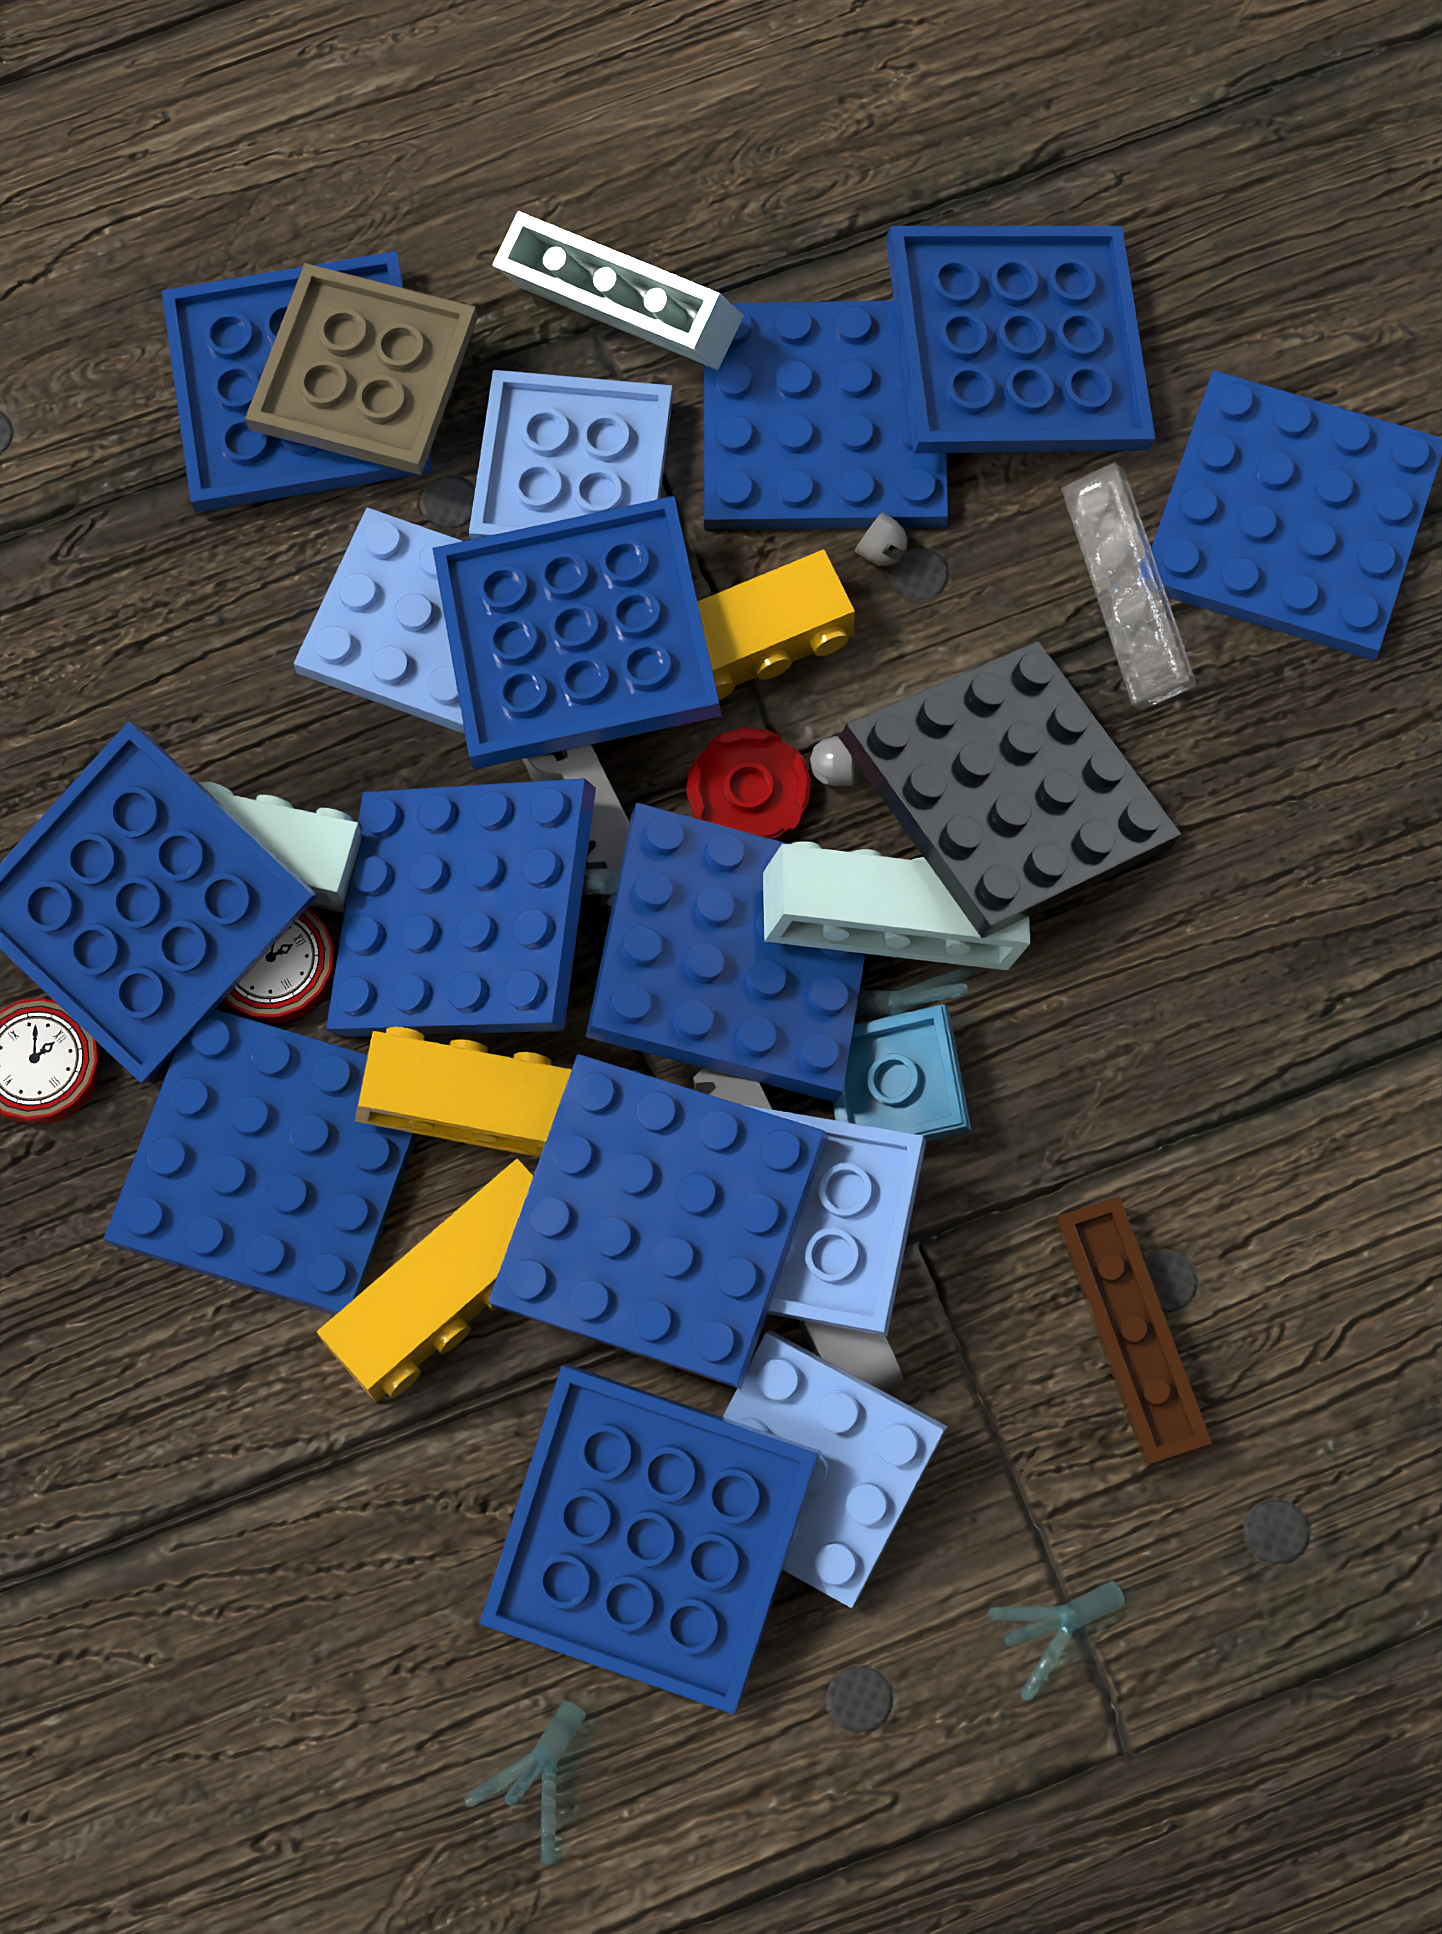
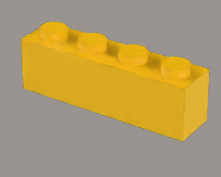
M824 549L697 601L718 700L728 696L736 685L756 677L761 680L776 677L785 672L792 662L813 653L816 656L831 654L842 648L849 638L854 637L855 610Z
M389 1027L386 1029V1033L373 1031L354 1122L535 1157L541 1156L572 1071L571 1069L551 1066V1059L536 1053L518 1052L514 1054L513 1058L488 1053L487 1046L470 1040H452L450 1045L424 1041L425 1036L422 1033L409 1028Z
M518 1159L514 1160L316 1331L325 1346L375 1403L386 1394L394 1398L408 1389L421 1373L418 1366L436 1350L441 1354H445L456 1347L471 1330L467 1323L485 1307L488 1306L492 1311L498 1309L490 1305L488 1301L533 1179V1175Z

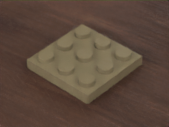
M304 263L245 417L248 429L421 475L478 319L476 307Z

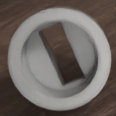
M882 512L855 548V552L877 566L893 565L899 559L888 548L893 545L900 550H907L905 530L896 520Z
M839 736L822 739L813 748L810 757L814 776L825 785L854 786V758L841 742Z

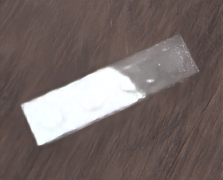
M1114 462L1062 487L1064 499L1132 705L1142 711L1197 686L1124 468Z

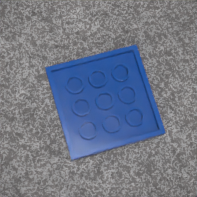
M890 226L886 236V245L914 453L1139 451L1150 449L1155 440V433L1122 226Z
M397 251L315 265L403 288ZM303 267L162 290L190 501L195 513L419 475L248 429L245 417ZM430 452L422 474L433 473Z
M894 301L731 303L744 317L719 369L716 370L704 365V530L870 528L882 512L896 520L902 528L947 527L946 453L913 452Z
M1213 370L1148 556L1139 589L1376 661L1442 456V438Z
M674 496L432 548L467 749L473 770L722 716Z
M128 721L0 863V949L141 1084L148 1083L174 1055L175 1050L192 1034L193 1029L201 1021L207 1019L318 895L136 723Z
M585 778L363 792L358 820L362 839L348 885L326 1029L338 1037L372 1036L373 1031L386 1033V1029L389 1027L409 1028L423 1035L564 1031L596 787Z
M636 803L628 826L586 1037L836 1102L844 1089L865 953L764 942L763 872L780 846L787 843Z
M215 1009L207 1019L201 1021L193 1029L192 1034L175 1050L103 1240L108 1246L335 1316L362 1292L418 1134L354 1122L367 1054Z
M577 1054L488 1303L495 1308L741 1389L828 1135L824 1130Z
M568 1364L562 1365L479 1624L719 1710L735 1714L743 1697L821 1451Z

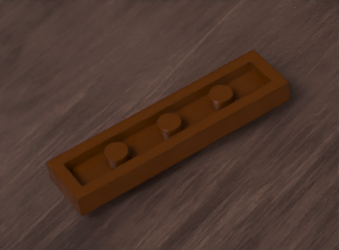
M1120 1196L1059 1215L1056 1224L1146 1469L1210 1448L1212 1444Z

